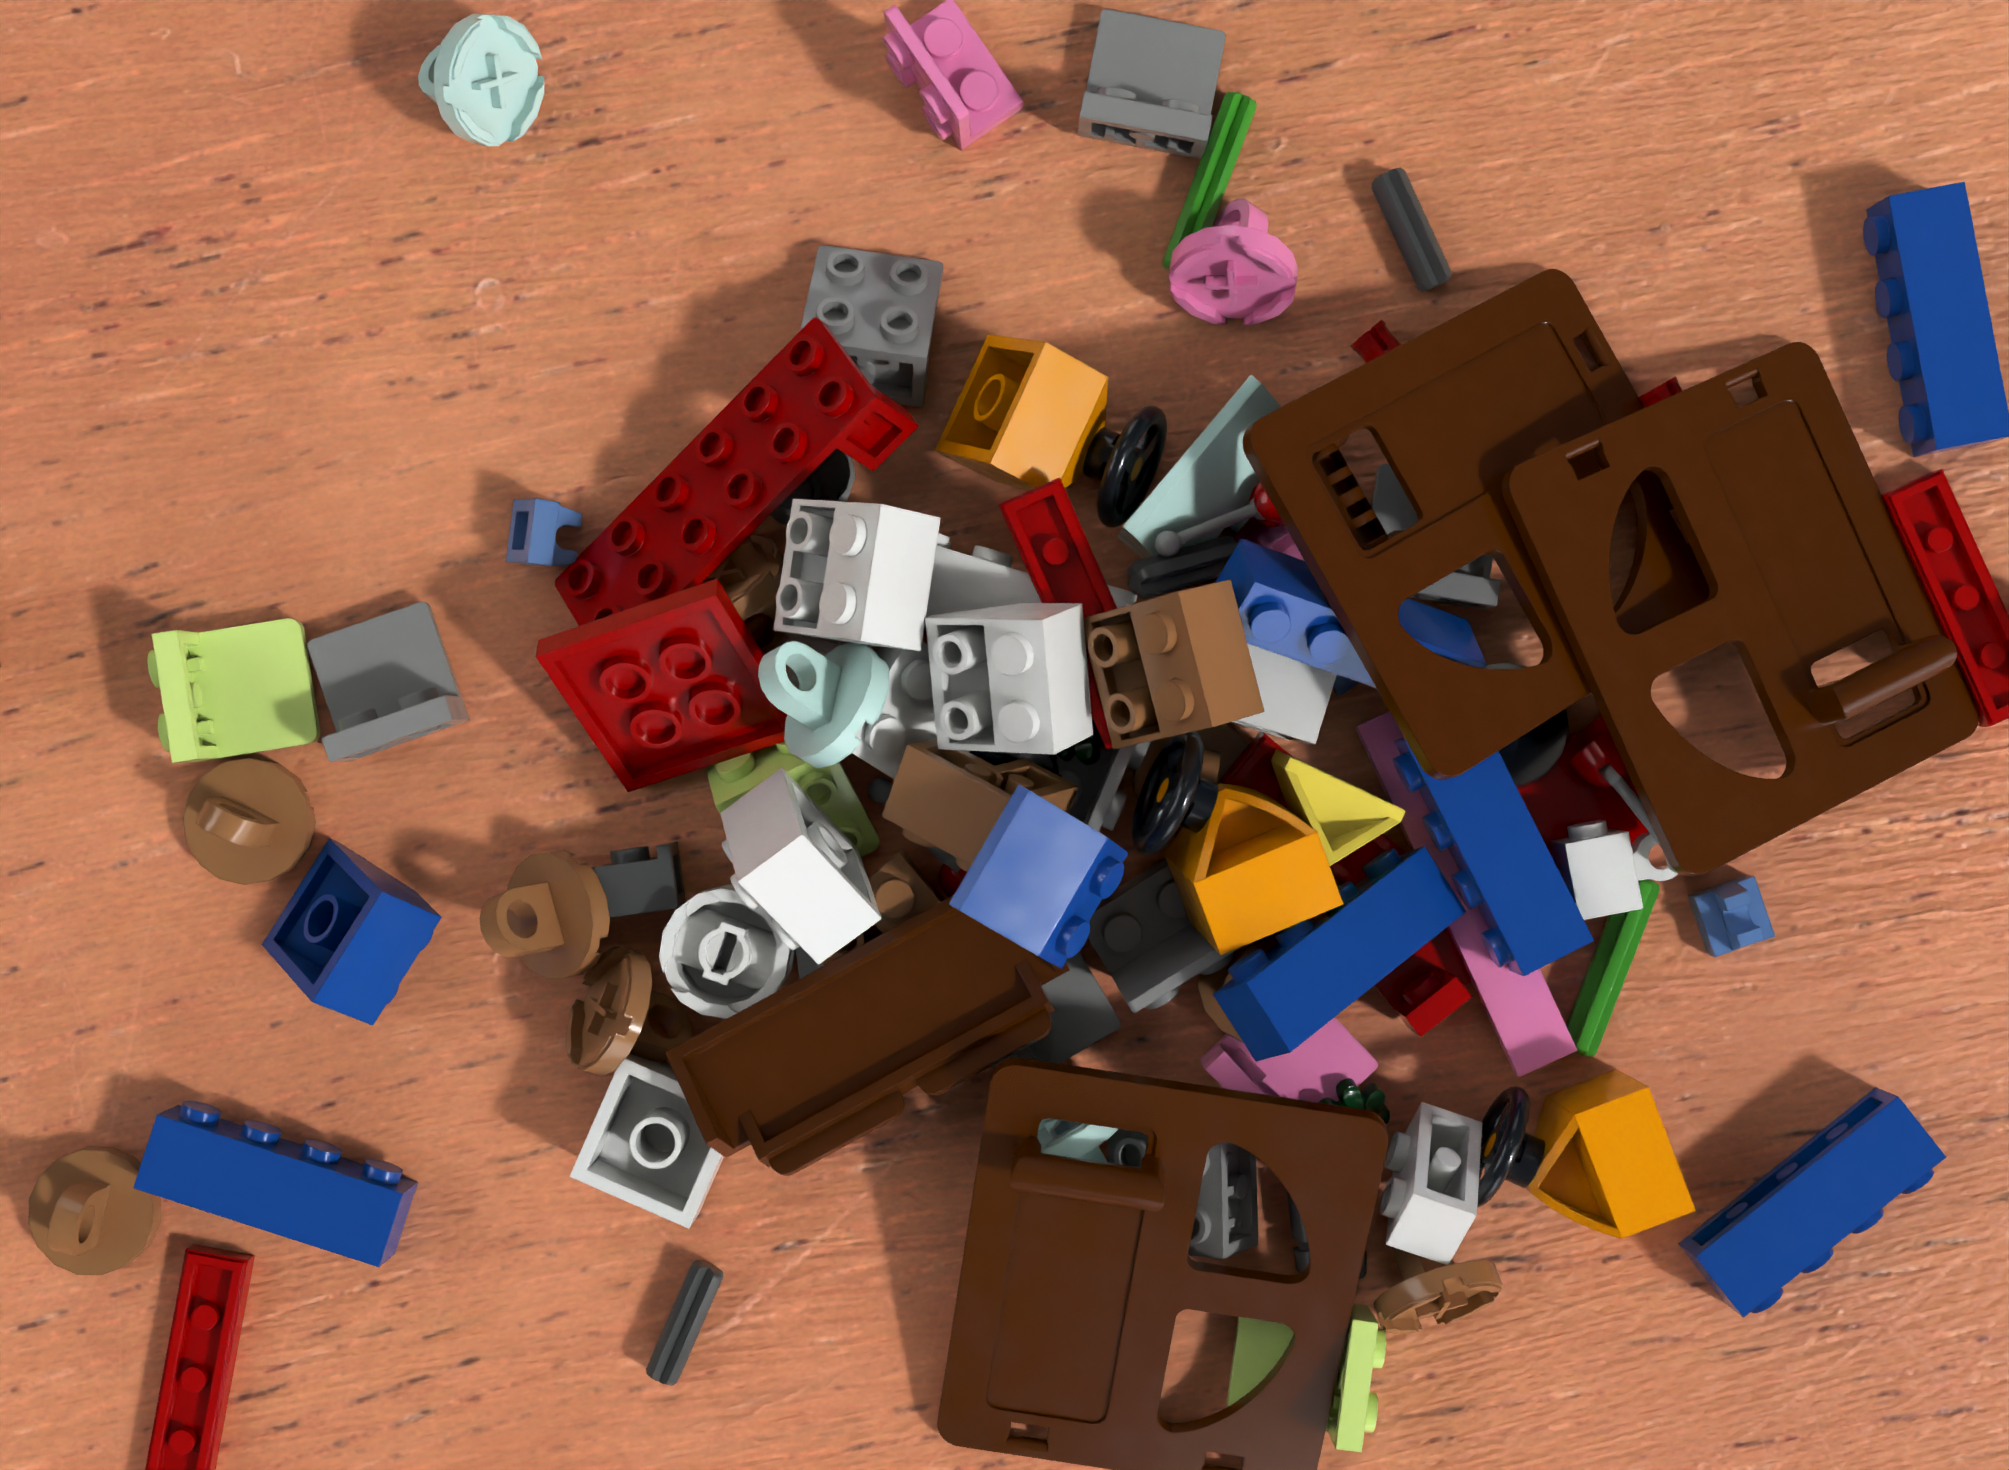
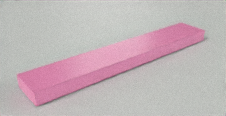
M1390 711L1355 726L1389 802L1406 810L1399 824L1411 850L1425 846L1466 910L1447 929L1514 1074L1521 1077L1578 1051L1541 970L1538 969L1526 976H1521L1510 971L1507 964L1499 968L1488 953L1481 937V933L1489 929L1478 907L1468 909L1457 892L1451 875L1458 872L1459 869L1449 849L1446 848L1439 851L1431 840L1422 820V817L1430 812L1419 790L1410 793L1396 771L1393 758L1401 754L1394 741L1403 737V734Z

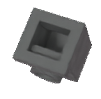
M678 841L656 846L658 857L650 858L648 846L610 851L612 863L591 867L597 874L607 896L609 917L675 909L686 902Z

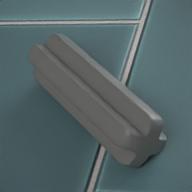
M1400 167L1379 175L1372 182L1373 193L1417 288L1423 292L1446 283L1450 279L1452 271L1405 170Z
M1227 535L1180 548L1178 553L1171 557L1159 554L1134 561L1128 568L1130 577L1128 582L1129 588L1132 593H1138L1141 598L1147 599L1217 579L1239 540L1235 541L1232 536Z
M700 1260L694 1261L690 1266L646 1368V1374L655 1381L674 1386L678 1382L723 1279V1271L716 1266Z

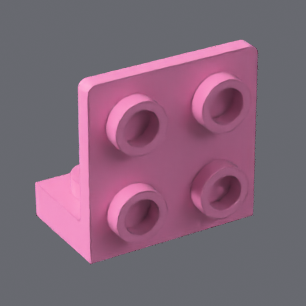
M946 0L911 25H909L896 5L884 11L887 34L882 37V40L889 52L885 55V58L905 88H908L913 83L920 90L919 94L925 104L921 110L934 132L942 141L951 135L962 151L1023 109L1024 101L954 0Z
M1335 1017L1290 1053L1256 1062L1244 1043L1225 1034L1200 1058L1204 1068L1225 1089L1317 1103L1327 1097L1336 1102L1339 1101L1336 1086L1340 1081L1350 1078L1359 1086L1378 1067V1062Z

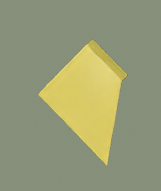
M1277 749L1271 759L1287 809L1318 832L1330 866L1401 823L1406 810L1381 797Z

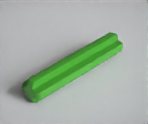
M1228 92L1223 98L1204 154L1199 162L1163 258V267L1167 270L1170 267L1173 250L1186 236L1213 225L1257 108L1256 101L1246 95Z
M1652 880L1638 881L1643 909L1608 915L1566 1023L1567 1029L1578 1050L1575 1053L1588 1057H1593L1597 1053L1660 891L1659 885Z

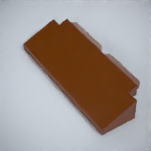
M951 896L665 1052L702 1137L708 1146L727 1158L752 1145L760 1162L767 1167L771 1166L780 1175L790 1176L896 1119L903 1112L905 1105L902 1094L919 1086L929 1095H939L1047 1036L1052 1027V1020L1049 1014L1055 1010L1042 985L1070 971L1066 962L1062 969L952 907L949 905L953 897Z

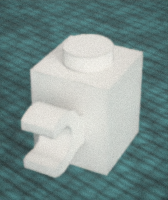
M1606 820L1589 821L1567 826L1569 837L1550 841L1553 860L1584 920L1643 909L1639 880L1666 881L1678 875V873L1671 871L1667 865L1657 868L1651 865L1649 852L1658 843L1649 832L1639 835L1631 845L1629 832L1607 829Z

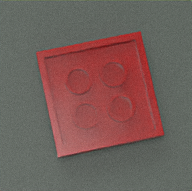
M718 578L538 640L535 657L627 792L785 741L784 733L787 714L779 710L767 699L761 689L758 678L759 664L764 655Z

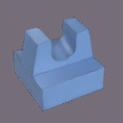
M537 498L514 499L506 562L527 566L571 565L577 560V552L560 548L555 541L556 531L561 526L581 527L582 514L560 506V502Z
M1745 875L1687 895L1706 951L1710 956L1717 957L1775 937L1755 876Z

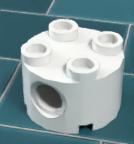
M732 884L706 889L677 908L662 932L659 952L663 973L665 972L666 979L672 986L670 989L678 1000L701 1015L726 1019L779 991L793 968L795 950L790 949L778 936L771 923L772 917L761 905L755 909L750 908L740 898Z

